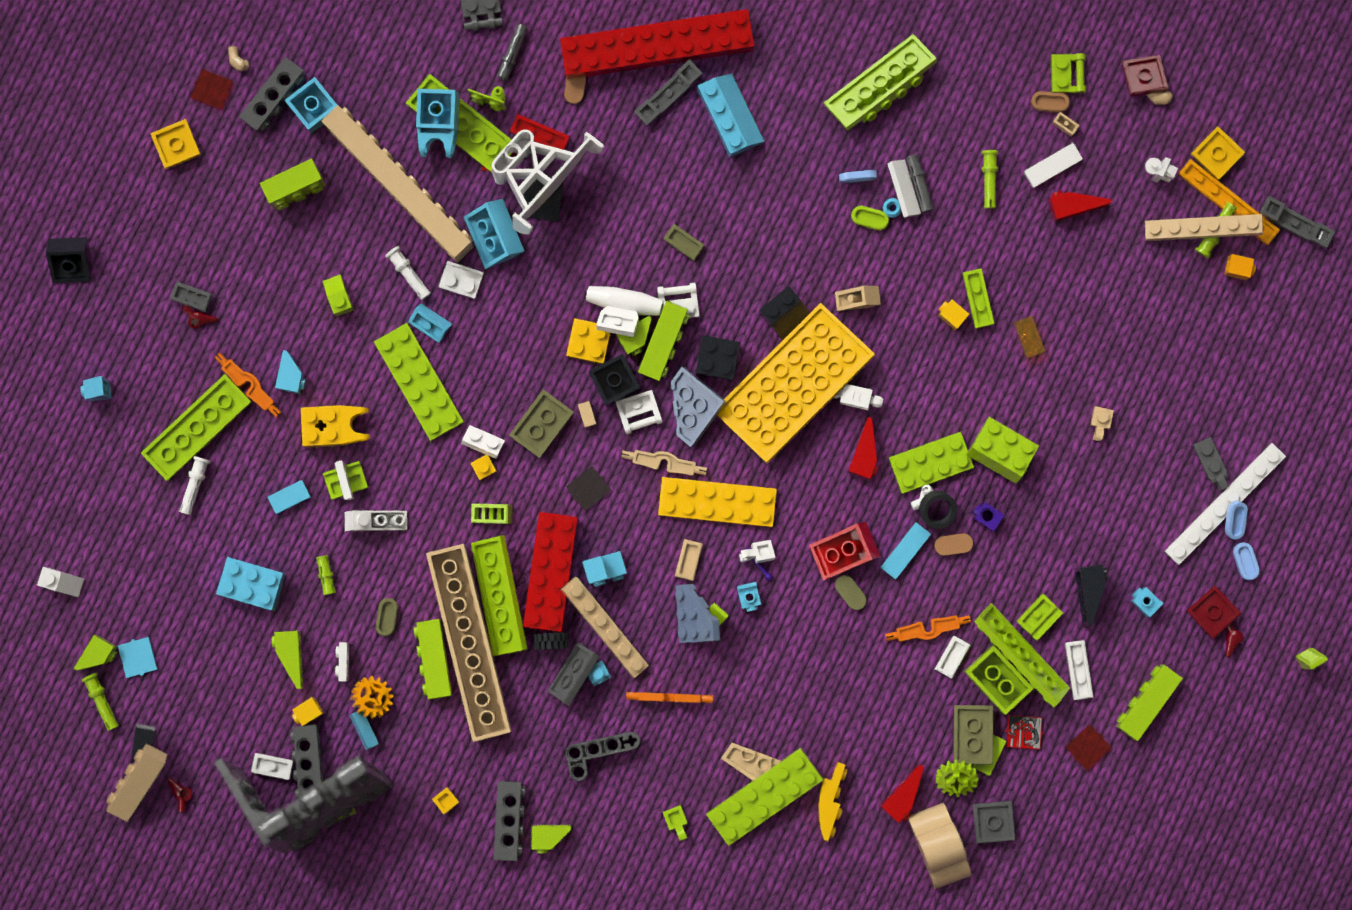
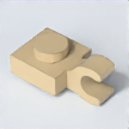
M1097 406L1093 408L1090 426L1095 427L1093 440L1101 441L1103 439L1104 429H1110L1114 410Z

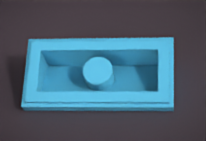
M419 304L415 308L408 321L409 324L438 343L442 341L452 325L423 304Z
M354 712L349 716L365 750L378 745L379 743L367 718L363 717L364 712L359 714Z

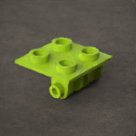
M495 87L491 96L468 89L472 102L483 105V103L488 104L495 111L500 112L501 109L506 111V96L502 87Z

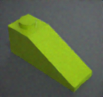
M300 631L274 632L272 648H275V652L295 687L303 689Z

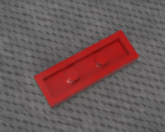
M519 114L516 115L510 129V133L515 135L521 130H529L534 136V142L565 150L570 138L569 135Z

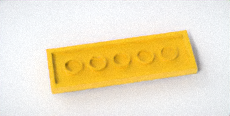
M662 477L658 516L773 527L777 489Z

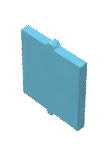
M149 637L136 641L132 639L129 643L118 645L126 678L136 675L143 676L144 673L157 670Z

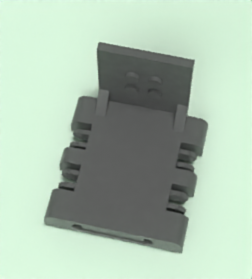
M357 756L337 769L334 776L319 786L314 785L303 792L301 798L286 808H279L272 814H269L243 769L223 759L215 762V765L262 843L283 854L290 850L297 852L316 839L321 829L324 827L329 828L336 822L340 823L350 816L349 814L352 813L354 807L357 805L362 806L368 801H373L393 787L381 769Z

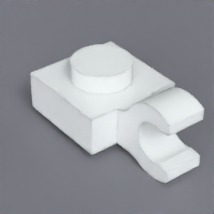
M771 540L752 543V549L742 550L741 554H739L741 562L755 558L756 563L775 560L776 558Z

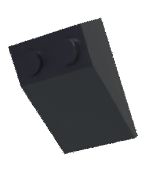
M1103 564L1074 569L1083 626L1093 625L1106 585L1105 580H1108V572L1103 567Z

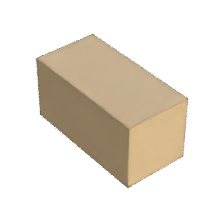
M1061 112L1052 122L1054 126L1070 137L1079 127L1076 122Z
M590 402L578 404L584 427L588 428L596 425Z

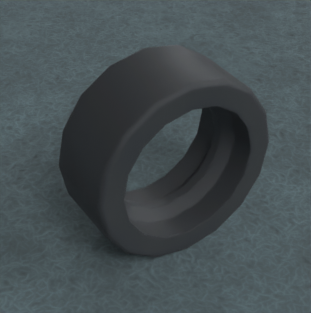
M939 490L926 494L919 505V514L923 521L936 529L946 528L951 525L956 519L958 512L954 499L949 494ZM937 499L945 500L949 506L947 514L940 520L931 519L928 515L930 504Z

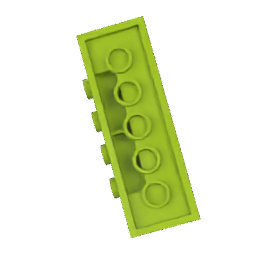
M913 34L826 100L824 105L847 131L860 121L863 123L867 120L869 122L873 121L880 110H887L891 107L893 100L897 97L899 99L903 98L910 87L920 85L923 73L937 63V58Z

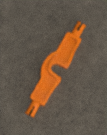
M221 353L217 354L221 359L215 356L214 359L222 365L221 369L237 387H241L246 382L251 383V387L246 392L250 399L256 402L264 411L269 410L275 418L278 415L274 410L279 415L281 414V411L273 405L275 403L274 400L262 390L259 380L254 375L242 371L231 359L227 360Z
M955 615L931 619L930 632L925 631L922 622L896 629V632L885 634V637L893 636L886 638V642L896 639L898 641L914 638L922 640L933 639L942 632L959 629L960 625L971 623V620L963 621L970 619V616L958 618Z
M626 692V700L713 703V695Z

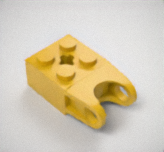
M341 405L301 408L303 447L343 446L371 439L369 434L356 433L352 428L354 418L369 413V408ZM321 422L327 425L326 428H323L324 431L318 428Z

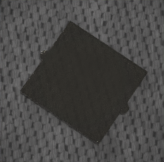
M592 466L566 486L573 495L574 501H577L585 511L612 491L604 482L603 476H600Z

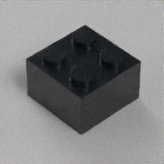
M702 335L695 375L733 382L740 342Z
M623 354L588 371L606 407L640 390Z

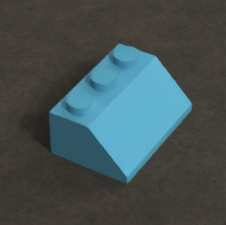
M503 199L486 202L464 216L485 269L508 261L524 252L518 234L513 229V222Z

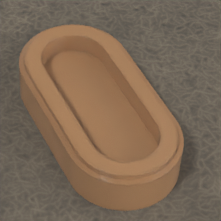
M586 76L566 80L564 97L568 103L577 104L582 100Z
M1039 91L1032 96L1031 106L1036 111L1062 113L1069 106V98L1063 93Z
M968 534L942 536L935 541L934 548L942 556L966 553L971 550L973 540Z

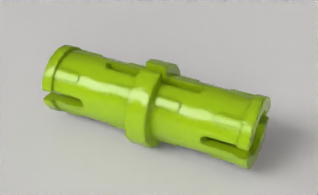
M328 555L316 557L319 568L318 577L321 579L323 595L336 593L332 577L334 574L331 572Z

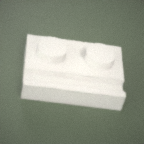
M447 261L439 288L476 299L484 272Z

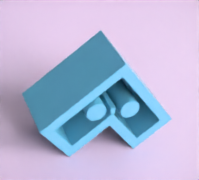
M620 551L582 561L590 585L594 584V587L606 584L605 580L611 578L613 582L624 579L623 575L627 574Z

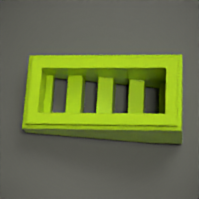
M472 504L471 523L512 524L513 506L510 504ZM479 508H482V519H479ZM487 508H489V519H486ZM495 508H497V520L494 519ZM503 508H504V520H502Z
M1308 648L1296 655L1301 668L1306 670H1313L1328 660L1325 655L1314 648Z

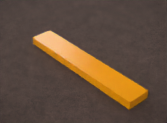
M1190 159L1178 173L1182 179L1221 210L1229 202L1233 204V207L1236 206L1238 208L1233 216L1259 214L1193 160ZM1262 216L1263 235L1254 236L1264 244L1269 245L1280 229Z

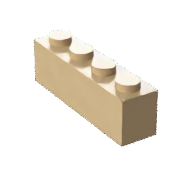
M148 744L145 745L143 750L139 749L134 757L136 761L134 764L130 763L125 771V778L119 779L115 787L117 789L116 792L110 793L106 801L108 803L107 812L128 822L165 765L167 754Z

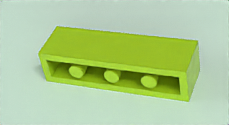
M669 300L666 301L640 365L639 373L658 381L661 380V377H666L669 369L666 366L669 359H673L676 349H673L675 342H680L683 334L680 329L682 324H687L690 314L687 313L688 308Z
M441 619L417 622V627H414L415 638H419L420 646H417L418 658L422 657L423 665H420L421 677H425V684L422 685L424 696H427L428 699L451 696L452 689Z
M1165 665L1155 666L1150 673L1151 679L1141 685L1139 688L1141 692L1138 697L1131 699L1128 707H1130L1126 713L1123 712L1116 721L1118 722L1116 727L1135 741L1141 738L1183 679Z

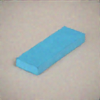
M915 522L880 568L896 579L931 534Z

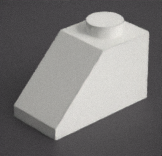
M43 567L37 585L79 597L85 579L52 568Z

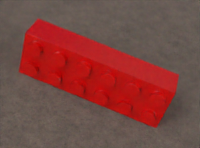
M539 512L523 627L562 632L567 597L561 589L570 580L578 517Z

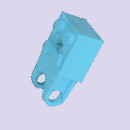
M418 89L416 127L421 157H427L430 144L435 140H441L444 143L446 157H453L458 134L460 92L456 90ZM438 106L441 108L439 114L435 112V108H438Z

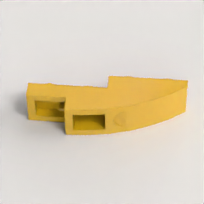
M837 762L831 780L823 778L820 789L818 814L820 830L825 841H828L829 837L833 838L836 827L833 826L835 819L839 820L842 809L839 808L840 804L834 802V798L838 799L841 788L838 786L840 780L845 779L848 769H845L846 765Z

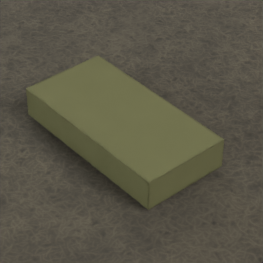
M676 224L672 225L663 238L665 242L692 261L696 260L705 247L703 243Z

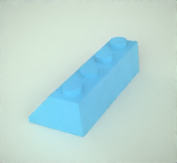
M732 74L715 77L698 85L697 91L730 158L764 142Z

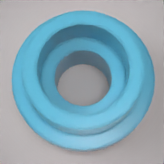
M891 198L884 203L883 211L888 217L894 218L901 214L902 210L899 200ZM891 205L896 206V210L893 212L889 210Z

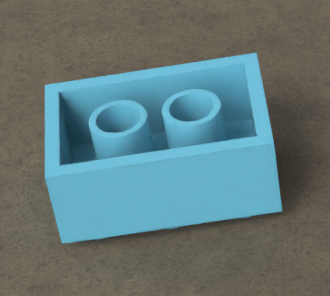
M227 557L216 594L275 611L286 574Z

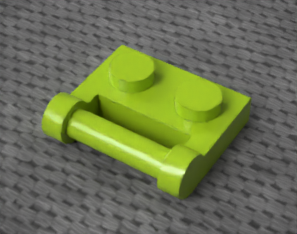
M1086 54L1051 55V92L1086 93V86H1084V61L1086 60ZM1071 62H1076L1077 86H1071Z

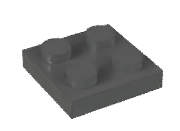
M1012 801L972 804L976 843L1015 840Z

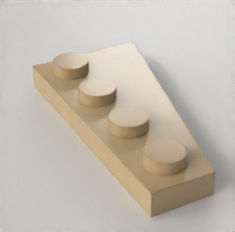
M731 743L721 757L722 760L751 780H755L780 762L778 759L735 743Z

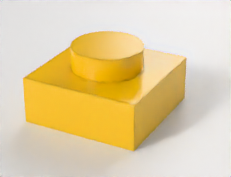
M488 455L471 463L479 480L497 472Z
M448 787L432 799L443 814L459 803Z

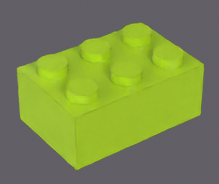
M312 158L260 183L269 204L274 210H283L289 206L288 203L302 201L306 198L305 195L309 193L316 194L326 186Z
M988 417L966 455L1016 484L1025 473L1039 445L993 418Z
M994 645L990 646L963 671L1003 715H1006L1034 689Z

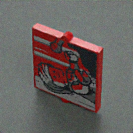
M1008 715V726L1005 730L1007 733L1006 747L1040 749L1041 735H1043V732H1041L1042 717Z

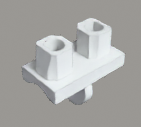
M1167 157L1162 161L1157 158H1150L1145 163L1147 173L1155 175L1152 179L1154 182H1158L1161 179L1169 183L1174 178L1178 168L1170 165L1171 159Z

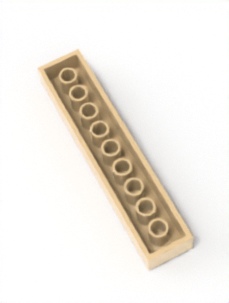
M337 105L321 120L326 129L458 263L474 248L471 243L473 241L471 236L465 230L461 232L458 223L451 216L449 218L445 216L447 213L438 202L434 204L432 196L425 189L422 191L419 189L420 185L411 175L408 177L405 168L398 161L394 163L392 155L385 148L382 150L379 148L381 145L372 134L368 136L366 128L358 120L354 122V117L345 107L341 109Z
M460 544L426 553L472 741L512 732L466 545Z

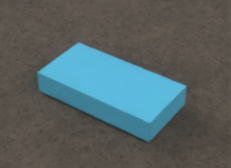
M303 480L268 496L276 514L311 498Z

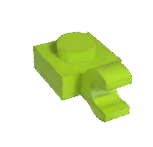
M681 805L664 811L663 815L669 830L675 828L679 840L686 839L687 836L682 825L687 824V820Z

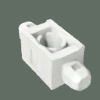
M846 384L843 390L834 397L836 399L840 397V404L864 410H869L870 404L872 407L877 408L882 407L883 404L882 397L872 396L873 390Z

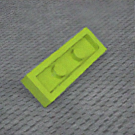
M982 268L963 272V280L975 329L994 325Z

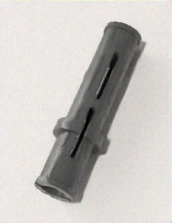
M522 24L516 25L517 27L507 52L501 59L503 62L496 77L504 81H508L512 67L516 65V57L528 31V27Z
M918 154L908 156L906 160L910 168L911 174L909 175L913 179L921 211L933 210L934 208L924 178L925 172L921 168Z

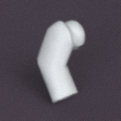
M924 485L921 489L920 498L910 502L914 511L919 509L922 498L933 491L931 486Z

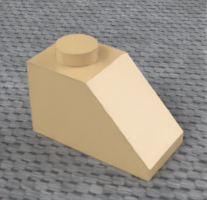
M860 286L835 292L837 311L863 309L881 305L879 286Z

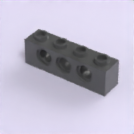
M285 57L240 114L239 118L259 134L262 131H266L271 124L269 121L273 116L276 117L281 112V106L285 99L294 93V89L297 86H301L305 81L304 76L306 73L304 70ZM284 78H290L288 85H281V81ZM272 93H278L279 96L276 100L272 101L269 99ZM260 108H267L265 115H258Z
M319 724L293 727V731H290L291 743H294L295 750L292 751V760L296 762L297 769L294 770V781H298V789L295 790L296 800L301 798L302 793L308 790L304 786L306 779H311L315 786H319L324 782ZM303 740H307L310 743L308 751H304L301 748ZM305 759L310 760L312 763L310 770L303 768L302 764Z
M498 781L493 860L517 861L518 856H522V845H519V837H523V825H520V817H524V806H521V798H525V786H522V782ZM508 796L515 797V806L511 807L506 804ZM511 815L515 818L513 826L506 825V816ZM511 835L514 838V843L506 845L503 840L504 836Z

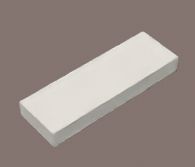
M1074 143L1025 170L1023 173L1032 188H1035L1080 162L1083 158Z
M905 160L887 163L904 218L921 214Z
M1085 640L1065 643L1073 700L1093 698Z

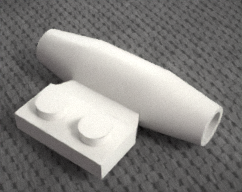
M589 286L586 295L587 302L604 308L601 310L596 325L597 330L634 337L639 323L638 315L660 316L664 307V301L642 292L616 287Z

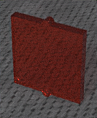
M202 69L197 81L194 82L195 87L190 98L222 110L226 98L229 97L228 93L233 81Z
M1090 724L1065 746L1074 756V760L1078 761L1086 770L1090 769L1112 747L1102 738L1103 735L1099 734Z

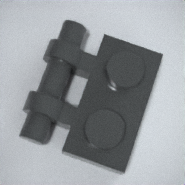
M461 0L463 18H471V22L464 23L465 30L473 29V31H479V28L490 27V29H493L495 26L503 25L502 18L494 19V14H501L499 0ZM488 15V20L477 21V17Z

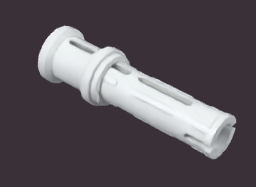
M399 246L393 248L385 255L394 264L395 270L401 272L420 300L425 299L431 294L410 266V260L406 259L401 253Z
M197 456L193 458L195 461L192 471H189V483L179 512L191 515L199 486L206 477L204 474L207 464H210V460Z

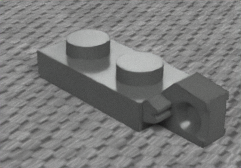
M1209 437L1192 445L1207 479L1211 483L1216 482L1219 491L1228 488L1229 486L1225 479L1228 477L1227 470L1212 438Z

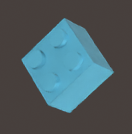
M315 77L285 99V102L311 134L324 125L321 120L337 106Z

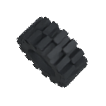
M569 633L534 634V650L569 648Z

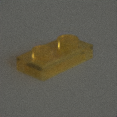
M1033 316L1014 322L1026 359L1044 353L1045 349Z

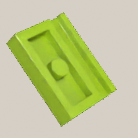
M360 461L345 465L352 493L369 488ZM334 469L323 473L331 500L343 497L337 470Z
M1041 594L1016 622L1037 641L1063 612L1044 594Z

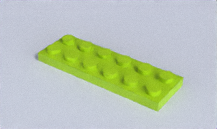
M429 74L408 99L406 105L417 113L418 89H449ZM460 99L456 145L492 173V162L509 144L511 139ZM440 106L435 108V112L438 114L441 112Z
M407 323L374 341L430 441L464 423Z
M224 374L148 445L141 454L166 481H169L252 402Z
M505 535L471 543L493 656L526 650L527 645Z
M990 603L975 619L974 622L977 624V627L990 638L993 645L1003 652L1005 658L1016 666L1018 672L1029 680L1031 686L1041 693L1044 700L1055 707L1070 687L1001 612Z
M800 747L707 812L706 815L729 846L823 781V777Z

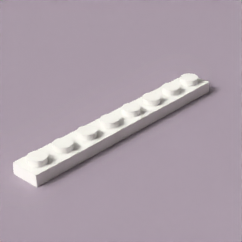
M1271 443L1164 552L1179 565L1227 517L1228 506L1233 501L1242 502L1286 456Z

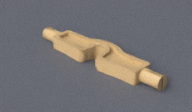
M635 450L634 453L622 451V454L627 455H622L621 458L633 460L634 464L657 470L661 460L666 459L668 461L667 472L691 476L697 473L706 476V472L703 471H707V467L695 466V462L677 459L676 456L669 452L660 451L653 454Z

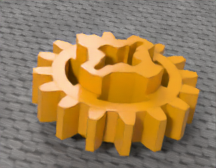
M370 676L368 680L364 677L361 682L358 681L355 684L356 688H353L351 691L355 694L351 697V700L355 701L352 706L359 708L358 714L364 712V718L369 714L371 719H374L376 715L381 717L383 713L389 711L388 707L393 704L389 701L393 698V695L388 693L392 689L385 687L386 681L380 683V677L376 681L373 676Z

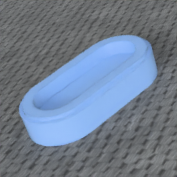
M876 170L839 174V181L841 183L877 179Z
M1233 501L1227 509L1225 533L1228 537L1235 540L1240 539L1246 529L1248 508L1241 501Z
M1248 543L1237 544L1233 549V556L1240 576L1245 580L1257 578L1259 566L1252 546Z

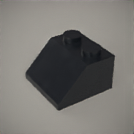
M538 179L523 194L527 205L545 187ZM564 181L529 218L552 222L559 221L565 186Z
M87 237L54 238L48 240L46 257L52 283L91 281V259Z
M789 286L759 310V314L782 341L810 314L803 302Z

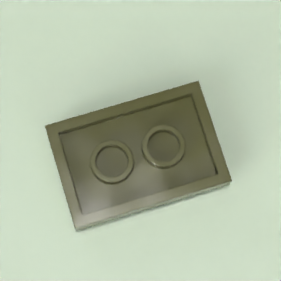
M543 389L509 436L538 458H541L574 412Z
M954 705V761L957 760L958 763L965 761V764H993V706Z

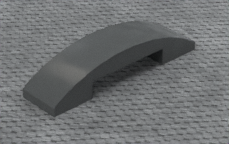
M689 59L676 71V74L651 98L643 102L634 112L648 126L679 99L703 73Z
M1271 196L1267 197L1260 214L1304 240L1324 248L1328 247L1335 233L1333 229L1319 222H1313L1285 207L1286 204Z

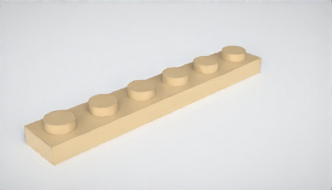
M1262 214L1145 221L1146 241L1263 235Z
M574 577L561 589L632 678L638 676L649 666L577 577Z

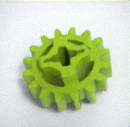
M955 760L951 764V762L947 761V766L942 764L941 769H937L936 783L938 789L942 788V793L948 791L949 796H952L953 793L957 797L960 796V793L966 796L967 791L973 792V787H977L978 774H976V768H972L971 763L965 765V761L958 763Z

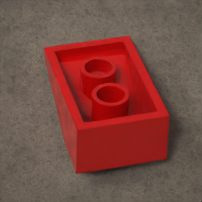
M867 522L857 523L809 545L823 581L881 557Z

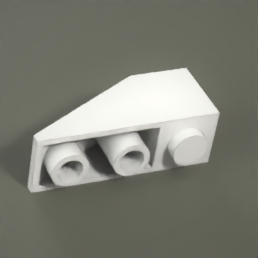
M407 511L345 512V531L407 530Z

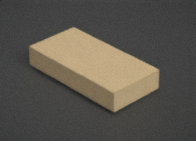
M684 539L675 577L694 580L702 543Z

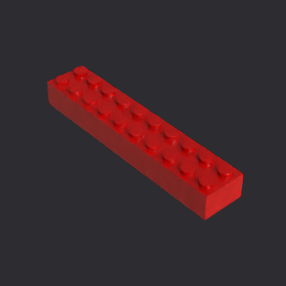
M748 9L560 38L566 80L569 78L596 76L686 62L689 59L693 61L754 50Z

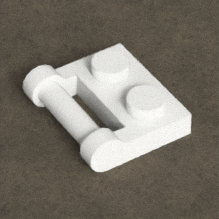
M695 283L670 288L657 287L658 297L664 301V305L666 303L664 296L691 293V298L671 300V302L688 308L689 318L699 317Z
M652 390L616 401L626 435L642 427L663 423ZM653 411L654 416L628 423V418Z

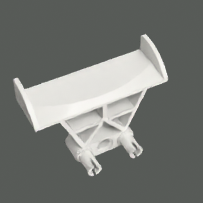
M529 130L518 132L492 162V174L495 182L503 185L505 184L504 181H508L523 210L520 215L513 214V229L522 234H530L533 227L525 220L553 194L586 151L599 154L605 146L586 132L584 134V143L573 153L534 142V136ZM513 152L516 153L517 156L510 157L508 154ZM536 153L546 156L539 165ZM531 154L534 169H515L524 158ZM555 158L567 161L552 179L543 173ZM514 179H525V180H524V182L518 187V185H517V183L515 182ZM538 179L545 187L527 205L523 194Z

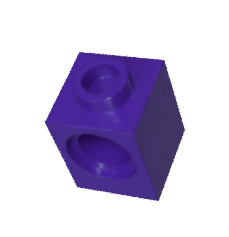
M986 502L982 506L978 504L973 512L975 515L973 520L991 532L995 531L1004 517V514ZM984 511L991 513L992 519L990 521H985L982 518Z

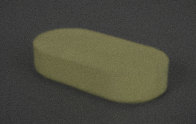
M847 575L838 577L835 581V589L846 604L853 610L863 608L866 604V597L854 580Z
M392 598L383 599L378 607L375 627L377 633L381 636H390L395 631L398 603Z

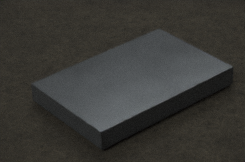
M577 643L548 689V692L569 706L598 660L599 655L582 644Z

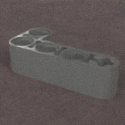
M626 732L570 745L566 750V758L571 777L576 781H581L587 776V759L637 748L640 744L639 735L636 732ZM629 735L637 738L634 746H631L630 743H625V748L621 749L619 737L623 736V740H628ZM610 739H615L618 742V748L610 750L607 742ZM595 743L599 746L597 754L589 752L588 747L590 744ZM576 747L580 750L578 758L570 756L569 751L571 748ZM580 766L584 769L582 777L574 775L573 770L575 767Z

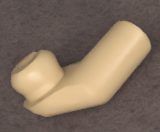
M228 47L230 65L238 71L248 70L249 62L239 57L238 47Z
M1169 91L1146 94L1156 105H1166L1173 98L1172 93Z

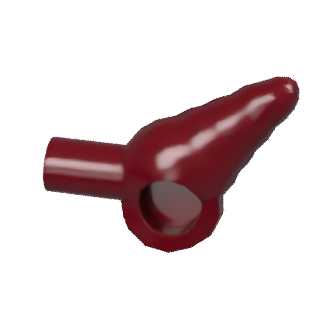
M188 305L182 308V311L189 317L188 325L191 328L196 329L201 325L215 323L219 320L217 317L202 312H194Z
M1233 623L1226 628L1228 632L1226 637L1227 658L1231 657L1238 644H1241L1244 639L1243 633L1235 630Z
M168 778V784L174 797L178 800V812H186V801L192 798V790L189 787L180 785L172 778Z

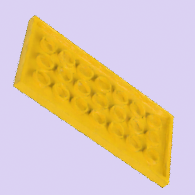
M820 303L724 399L727 402L717 416L768 464L875 357V353Z

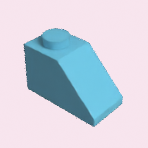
M283 350L275 388L300 394L301 390L305 389L306 379H304V374L290 353Z
M103 376L84 380L83 386H81L82 397L87 401L112 399L110 380Z

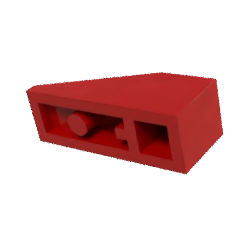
M1063 191L1053 193L1052 197L1048 199L1054 222L1107 207L1112 203L1111 199L1073 192L1063 193Z
M868 417L848 473L870 480L871 476H876L879 466H876L877 456L872 418Z
M921 764L880 805L898 823L900 821L905 822L911 815L909 811L912 809L924 766Z

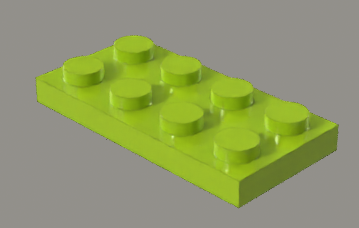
M961 432L888 458L901 494L974 468L971 458L966 455L968 450Z

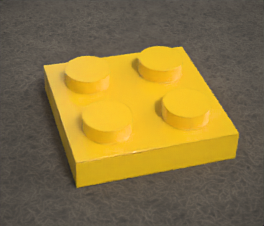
M186 119L150 133L165 169L201 155Z
M1217 126L1190 155L1215 179L1219 180L1245 152Z
M574 318L566 356L603 364L611 332L597 330V323Z

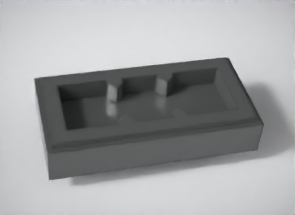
M176 281L170 300L207 313L213 294Z

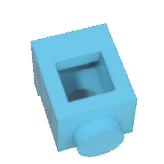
M756 582L737 586L742 609L746 608L747 612L757 610V605H761ZM747 594L753 595L752 601L746 599Z
M1139 587L1132 594L1134 598L1131 602L1146 617H1151L1163 604L1147 587L1143 589ZM1145 597L1149 598V604L1143 602Z
M602 660L594 664L588 677L593 685L596 686L611 678V675Z

